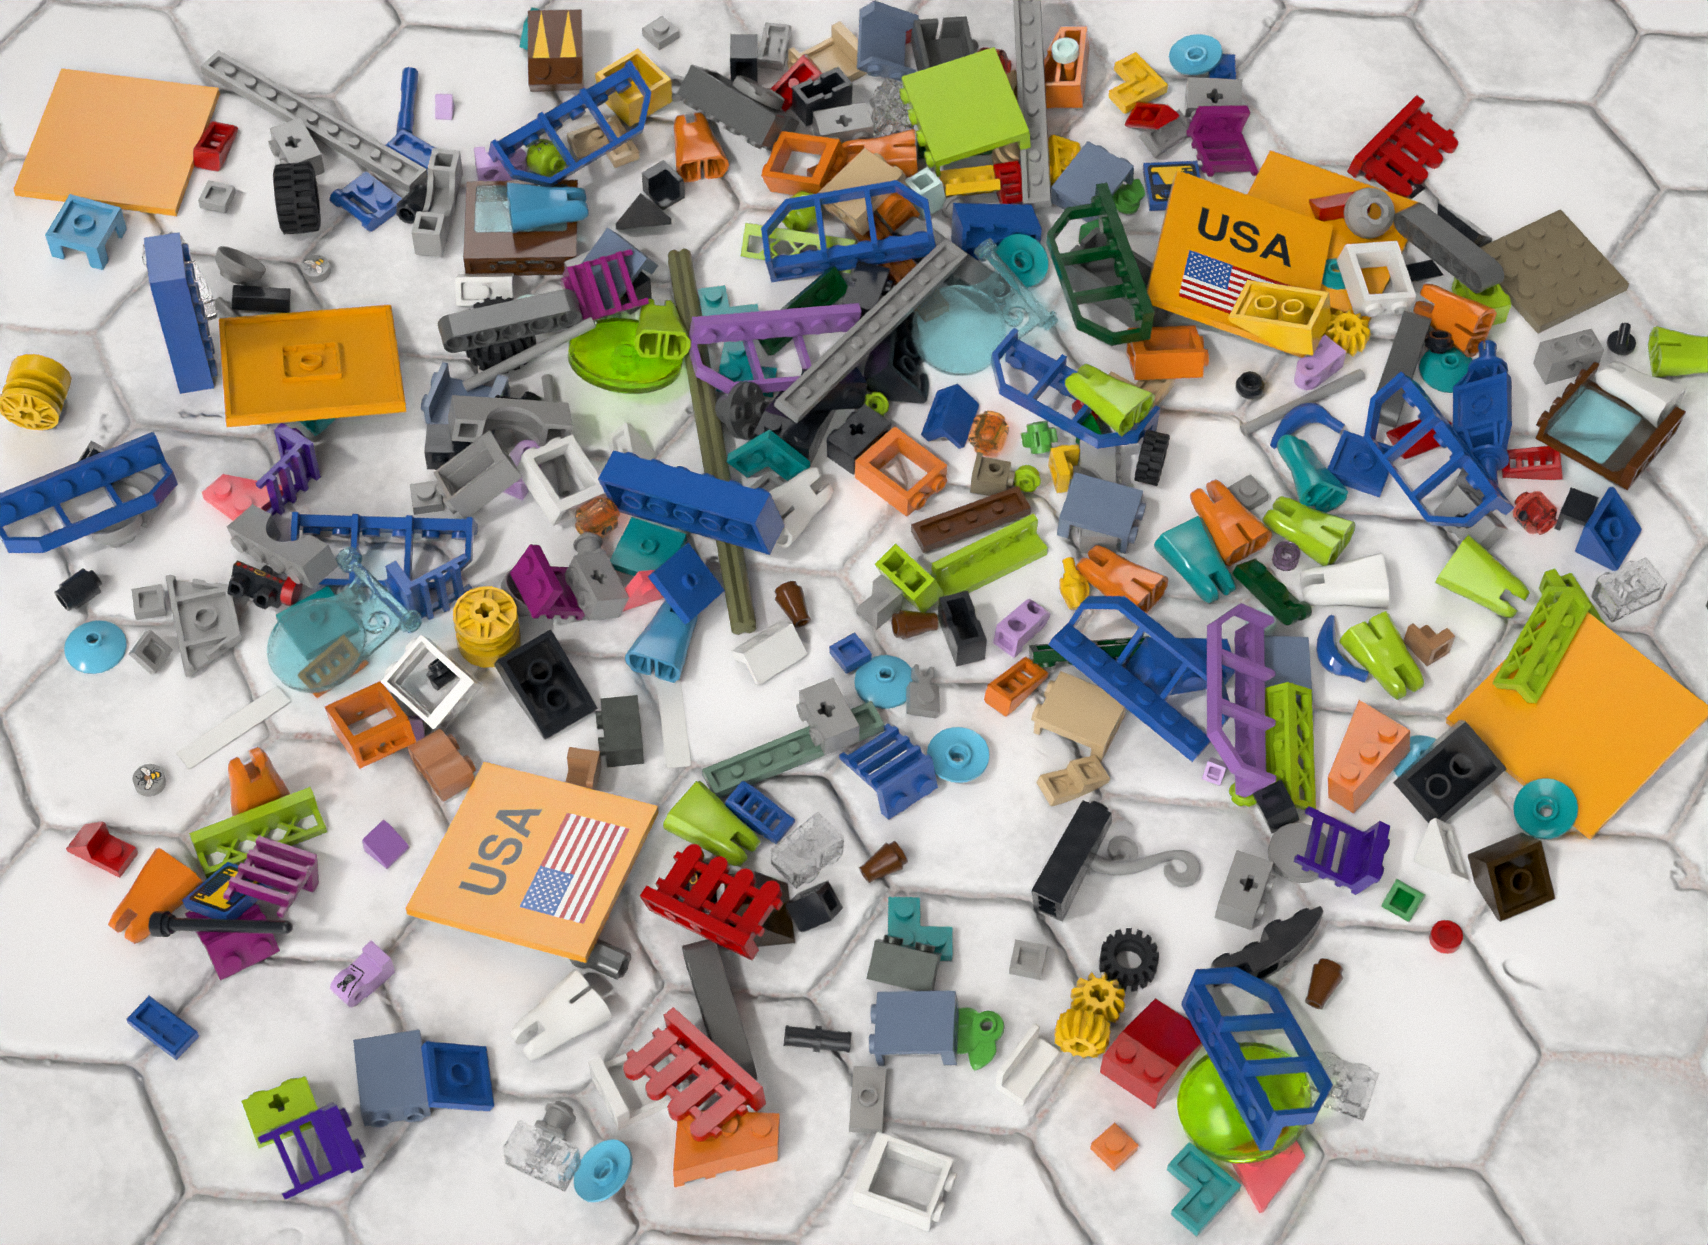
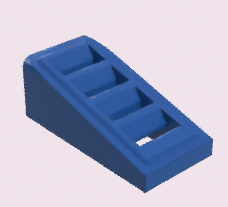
M741 781L725 802V805L744 824L776 845L795 823L793 817L745 781ZM754 805L758 808L753 814L749 813ZM767 812L769 815L762 823L759 820ZM776 819L780 820V823L772 831L769 827Z

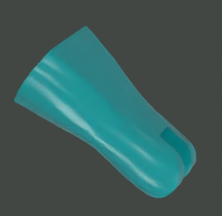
M1283 435L1278 441L1277 449L1291 471L1299 502L1309 507L1314 505L1316 510L1325 513L1342 505L1347 499V489L1320 462L1310 444L1295 436Z
M1196 516L1163 532L1155 541L1154 549L1187 581L1195 593L1206 603L1218 600L1219 595L1216 586L1224 595H1229L1236 590L1233 577L1222 560L1203 518Z

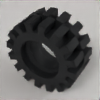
M1146 430L1136 465L1134 481L1158 486L1170 435Z
M1126 928L1125 934H1122L1121 929L1115 931L1114 936L1112 934L1108 935L1106 942L1104 941L1102 944L1099 958L1100 973H1106L1107 981L1109 979L1111 981L1117 979L1121 989H1124L1125 992L1127 986H1131V992L1137 991L1138 985L1142 989L1147 987L1148 981L1151 983L1154 979L1159 961L1158 946L1156 943L1151 944L1152 937L1147 934L1145 938H1142L1143 931L1138 929L1136 935L1132 934V928ZM1130 951L1140 957L1141 964L1137 968H1125L1118 964L1116 957L1121 952Z

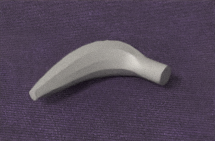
M143 471L120 479L138 489L143 495L149 493L160 481L157 477ZM164 500L158 507L142 513V527L148 528L154 514L162 506Z

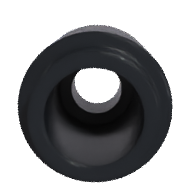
M82 568L59 584V589L54 591V594L60 604L67 611H70L73 608H80L100 594L99 586L102 585V582L93 570L88 572Z

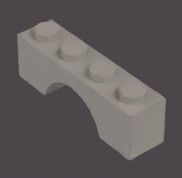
M432 149L428 165L425 205L422 212L417 211L412 229L414 251L417 255L443 257L463 175L460 151Z
M452 395L448 414L451 441L474 442L489 430L512 429L530 436L538 446H545L556 437L562 439L570 436L573 427L569 403Z
M1080 440L1078 473L1122 485L1121 476H1116V470L1121 468V453H1116L1115 446L1097 449ZM1079 527L1080 553H1088L1095 545L1105 547L1116 553L1117 542L1121 543V538Z
M253 504L227 526L232 537L230 540L231 544L237 551L248 553L258 563L264 562L270 565L275 572L279 574L282 572L288 575L297 584L303 583L313 589L339 566L329 545L311 535L294 541L279 542L282 535L272 515Z

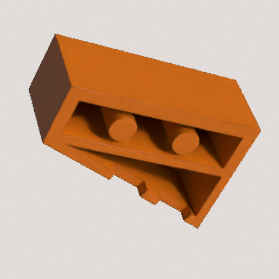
M1087 26L1060 27L1047 49V56L1044 59L1047 108H1083L1090 52ZM1061 38L1076 40L1079 47L1078 58L1068 64L1056 62L1052 56L1051 48L1053 43Z
M1359 700L1328 775V798L1354 814L1410 752V730Z
M747 1112L743 1117L736 1114L720 1128L722 1130L720 1137L715 1139L711 1136L702 1142L695 1141L691 1136L690 1125L694 1119L690 1115L684 1120L677 1121L673 1165L674 1188L685 1185L684 1182L704 1177L706 1180L716 1177V1174L735 1169L737 1172L778 1161L780 1113Z

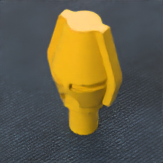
M1068 557L1062 560L1065 573L1063 578L1059 579V590L1070 610H1077L1079 605L1089 596L1090 587L1085 577L1076 570L1074 558Z

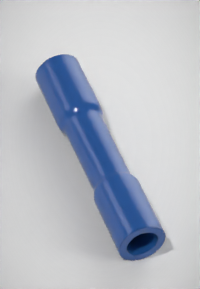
M406 67L402 70L401 103L396 134L402 129L413 134L414 100L418 82V71L413 67Z

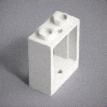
M1386 241L1345 245L1337 259V263L1354 314L1361 313V316L1376 317L1383 314L1401 315L1404 311H1408L1416 299V294L1398 242ZM1387 266L1396 293L1369 295L1361 268Z
M573 435L562 439L556 437L545 446L538 449L532 447L521 455L517 469L552 526L595 509L604 502L606 494L598 481L599 475ZM564 455L585 489L560 500L538 465Z
M420 635L407 644L404 650L405 654L399 661H394L388 666L381 683L434 730L440 728L444 732L483 685L430 638ZM429 651L461 679L433 712H430L401 686L403 681Z
M877 1132L854 1187L853 1204L929 1232L933 1221L939 1222L942 1217L945 1202L941 1200L944 1192H951L957 1176V1173L952 1171L954 1159ZM886 1157L939 1176L925 1212L872 1193Z

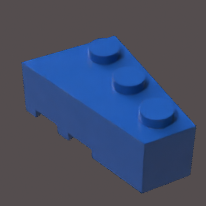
M953 203L951 242L977 261L995 257V252L1000 242L1013 234H1025L1036 239L1039 243L1041 242L1042 228L1032 205Z
M1146 637L1125 666V669L1160 696L1183 662L1152 637ZM1177 638L1207 662V638ZM1222 639V649L1232 653L1228 639ZM1222 665V675L1226 685L1235 673V670ZM1188 668L1170 695L1207 689V682Z

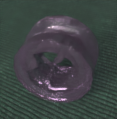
M1290 541L1279 542L1275 546L1272 555L1274 566L1282 571L1295 569L1300 558L1299 547ZM1285 553H1288L1291 555V559L1289 556L1287 557V559H1284L1281 557V555L1283 554V556H1285Z

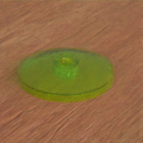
M627 318L594 321L596 328L569 341L567 356L573 371L584 381L604 390L624 394L650 393L671 385L682 371L683 359H666L663 357L662 345H660L659 357L643 358L639 356L634 343L639 320Z
M1256 1042L1238 1043L1246 1060L1292 1057L1285 1051L1271 1045ZM1208 1054L1199 1059L1190 1068L1179 1088L1177 1110L1187 1138L1202 1153L1223 1162L1245 1164L1274 1157L1289 1148L1301 1136L1307 1126H1284L1273 1149L1260 1151ZM1305 1072L1255 1076L1262 1089L1266 1092L1274 1111L1312 1108V1093Z

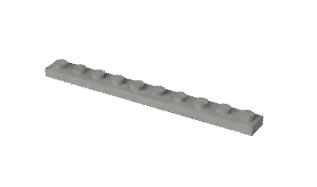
M1013 0L1018 105L1030 131L1031 148L1020 151L1023 204L1032 205L1033 209L1052 207L1041 0Z
M219 50L201 65L202 74L280 119L289 122L301 118L313 138L407 192H410L427 177L426 168Z
M945 238L776 399L774 407L795 423H798L966 260L968 254Z

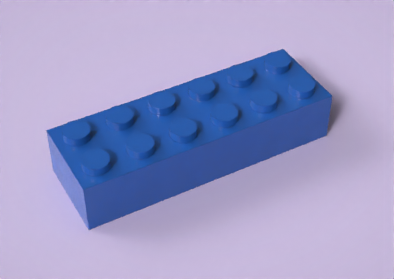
M180 232L144 238L149 284L179 393L213 389V377L218 376L216 360L211 359L214 358L215 349L213 339L209 337L208 319H204L206 318L203 300L199 301L201 299L199 284L194 282L196 280L194 264L187 263L191 261L188 243H182Z
M613 450L598 478L614 511L768 555L771 554L785 526L771 493L763 488L753 489L743 486L734 480L728 482L717 479L708 473L698 474L691 472L683 466L673 467L657 459L647 460L640 458L632 452L622 453Z

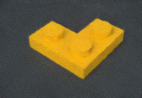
M1137 52L1114 63V71L1125 82L1110 89L1108 98L1124 114L1132 111L1138 102L1147 103L1167 93L1168 84Z

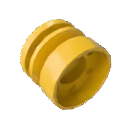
M38 354L17 356L10 365L6 384L3 386L2 394L0 395V413L8 421L22 428L40 431L52 429L58 424L63 409V401L66 400L72 378L69 371L61 363L49 357Z
M483 586L471 589L458 598L453 608L456 641L462 657L470 664L482 668L495 667L494 663L499 658L520 647L521 634L517 606L508 593L493 586Z

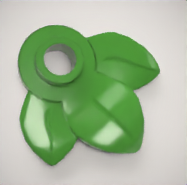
M1134 179L1131 185L1122 183L1112 196L1117 210L1123 214L1137 212L1140 206L1139 201L1145 196V190L1139 179Z
M967 1007L959 1009L957 1054L968 1053L971 1067L975 1071L986 1066L996 1055V1041L1004 1033V1022L1000 1015L993 1011L979 1013ZM985 1022H992L993 1026L990 1030H982V1025Z

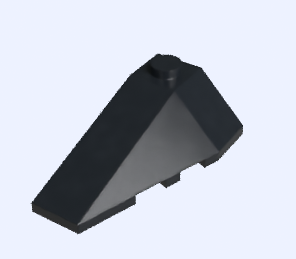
M914 311L869 353L865 363L864 379L867 382V390L871 393L880 392L886 397L887 401L925 403L928 398L929 380L928 375L922 373L921 363L925 360L923 353L919 352L916 341L920 339Z

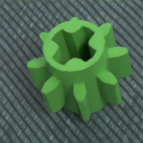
M1048 421L1029 423L1026 425L1027 432L1021 433L1023 447H1030L1031 454L1049 452L1052 448V443L1058 442L1056 428L1049 427Z

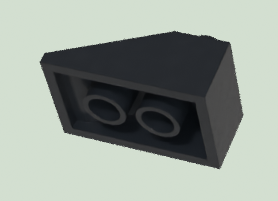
M780 391L764 411L754 432V438L770 429L810 461L811 467L836 410L809 411L798 423H795L774 407L776 399L785 392Z
M551 629L499 658L494 663L508 690L544 740L598 709Z
M1459 720L1436 739L1393 783L1428 824L1434 818L1446 822L1507 768L1467 722Z

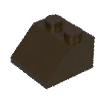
M1521 832L1467 854L1474 884L1498 921H1504L1556 899L1541 840Z
M754 871L753 874L756 877L754 887L760 890L764 883L776 881L782 889L780 900L783 902L779 910L775 908L772 910L762 925L765 929L762 937L757 935L754 937L757 947L795 943L792 917L785 906L790 901L788 883ZM734 873V874H728V875L734 877V876L736 875V873ZM747 896L736 914L742 917L754 898ZM729 923V924H728V925H730V926H732V927H734V928H735V926H736V925H734V924H732V923Z

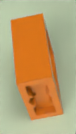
M781 131L778 140L773 144L772 153L767 163L763 166L761 176L770 192L794 195L797 192L805 191L818 194L842 170L848 155L840 139ZM792 151L822 155L812 177L783 173Z
M1196 325L1152 327L1149 340L1127 343L1126 354L1134 380L1202 378L1204 366L1209 364L1208 349H1204V338L1199 336Z
M896 426L855 460V478L906 517L914 510H920L925 505L927 499L934 492H940L947 483V464ZM898 453L903 454L927 472L908 491L879 471Z
M381 681L325 706L334 733L359 769L416 743L408 717ZM385 708L393 717L355 736L347 727Z

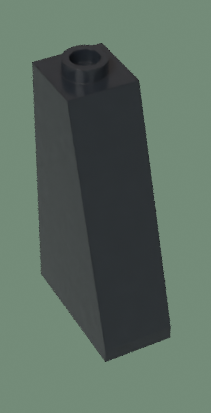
M1082 800L1032 889L1033 907L1035 910L1063 922L1112 823V813L1102 803L1097 801L1089 803Z

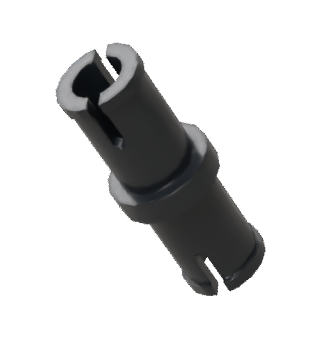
M816 1025L815 1029L785 1026L783 1046L812 1048L813 1052H820V1049L850 1052L851 1032L823 1030L822 1026Z

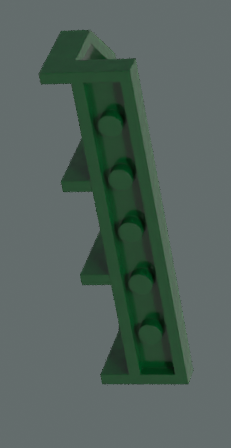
M1108 183L1096 184L1095 196L1091 197L1090 204L1067 207L1047 232L1046 244L1077 330L1110 346L1149 340L1154 319L1153 306ZM1099 216V229L1102 235H1106V246L1066 253L1059 252L1055 239L1070 220ZM1114 258L1115 274L1117 278L1121 277L1122 284L1073 292L1064 266ZM1124 297L1125 300L1129 299L1132 321H1137L1139 328L1113 332L1082 317L1078 305Z

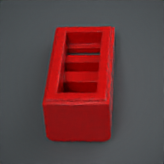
M212 121L193 148L194 166L218 172L225 162L237 135L238 127Z
M1019 161L994 164L995 179H1000L1001 190L996 192L999 203L1012 204L1021 202L1023 204L1022 174Z
M1549 446L1507 450L1509 462L1502 469V478L1563 480L1561 455L1555 449ZM1510 460H1516V468H1510ZM1522 460H1528V467H1522ZM1534 461H1540V465L1534 466ZM1546 461L1552 462V464L1546 465Z

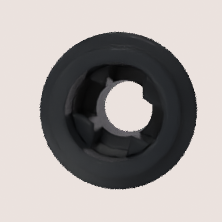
M416 185L397 203L396 214L401 221L413 224L417 211H423L427 194L425 186Z

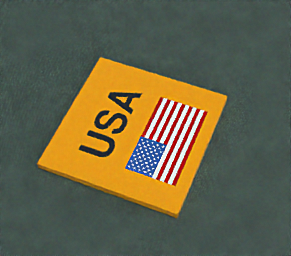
M1177 170L1174 175L1146 289L1152 306L1303 358L1306 354L1284 351L1229 321L1228 317L1247 280L1320 291L1333 225Z
M483 762L405 908L407 915L587 963L659 813L658 806Z

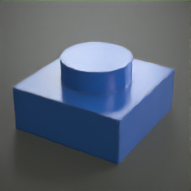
M855 632L829 646L830 655L846 674L872 660V653Z

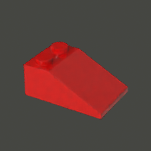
M1155 998L1118 1035L1102 1058L1100 1073L1155 1109L1203 1044L1188 1019Z

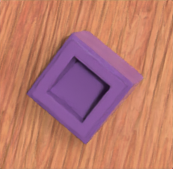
M382 820L362 839L364 851L386 869L409 849V845L385 820Z

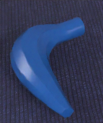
M1317 403L1300 404L1283 417L1272 437L1270 446L1276 449L1278 441L1283 435H1292L1297 429L1309 423H1321L1338 434L1342 431L1345 424L1333 417L1323 406Z
M1328 616L1317 638L1316 652L1319 662L1328 672L1334 675L1351 677L1365 683L1369 672L1349 664L1341 656L1336 645L1335 616Z

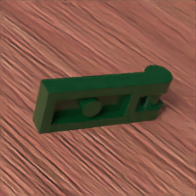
M1256 558L1236 565L1232 575L1282 624L1289 626L1298 620L1302 621L1311 616L1312 609L1309 603L1297 600L1287 590L1286 586L1279 582Z

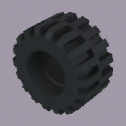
M310 161L276 164L273 170V186L277 218L281 231L284 235L318 232L321 225L317 180L313 165Z
M496 296V299L491 300L489 297L484 299L483 303H475L473 307L475 309L512 301L514 298L502 299V296ZM536 336L467 350L466 355L474 366L479 365V369L484 371L536 345ZM520 366L514 368V371L520 369Z

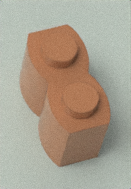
M439 728L409 746L408 750L414 765L428 781L437 796L444 802L471 786L474 781L473 773L476 771V768L468 755L463 757L458 752L460 747L453 735H446Z

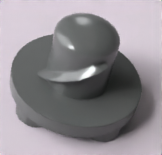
M742 381L733 386L728 395H723L717 400L715 411L717 417L722 423L727 425L729 432L735 438L752 440L754 439L757 425L764 411L769 406V402L765 400L762 390L755 382Z

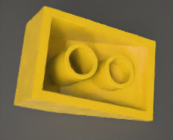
M1247 280L1228 318L1233 324L1284 351L1313 356L1331 320L1329 292Z

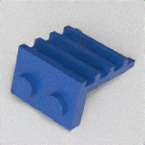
M464 553L413 581L408 578L397 561L386 565L387 579L384 581L391 593L388 600L396 613L400 611L413 629L418 627V620L427 617L428 620L433 619V612L441 608L444 612L450 610V603L458 600L464 593L472 589L470 584L463 587L459 566L467 562L468 557ZM448 571L451 574L454 591L447 595L443 575ZM434 579L438 601L431 603L427 582Z
M888 723L884 726L885 732L849 755L845 752L839 754V758L876 791L881 814L889 820L924 796L929 795L938 788L932 757L929 754H923L921 747L918 745L914 746L907 735H901L899 728L895 725L892 727ZM895 758L894 760H892V761L889 762L888 764L884 765L885 763H887V762L890 761L891 759Z

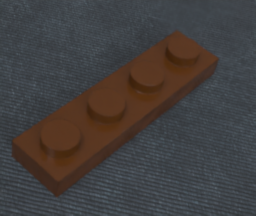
M1019 486L913 523L911 524V532L922 552L926 553L1031 514V507Z

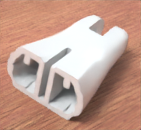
M1619 361L1611 362L1596 375V382L1600 388L1631 405L1656 428L1659 427L1676 406L1680 407L1687 393V387L1644 374Z
M817 467L808 468L784 484L769 491L785 524L775 545L788 548L832 497L834 490L829 483L815 492L810 487L812 483L822 476L821 471Z
M1383 553L1359 557L1337 564L1314 567L1300 572V582L1305 587L1302 591L1305 602L1311 605H1355L1388 608L1390 590Z
M573 969L536 1007L515 1024L510 1032V1036L516 1044H522L537 1034L536 1037L528 1042L523 1050V1053L530 1060H533L612 1019V1014L603 999L593 988H590V985L579 971Z

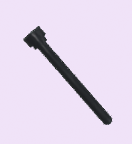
M154 911L148 923L150 934L153 937H169L176 931L289 934L293 930V925L289 921L177 918L169 911Z

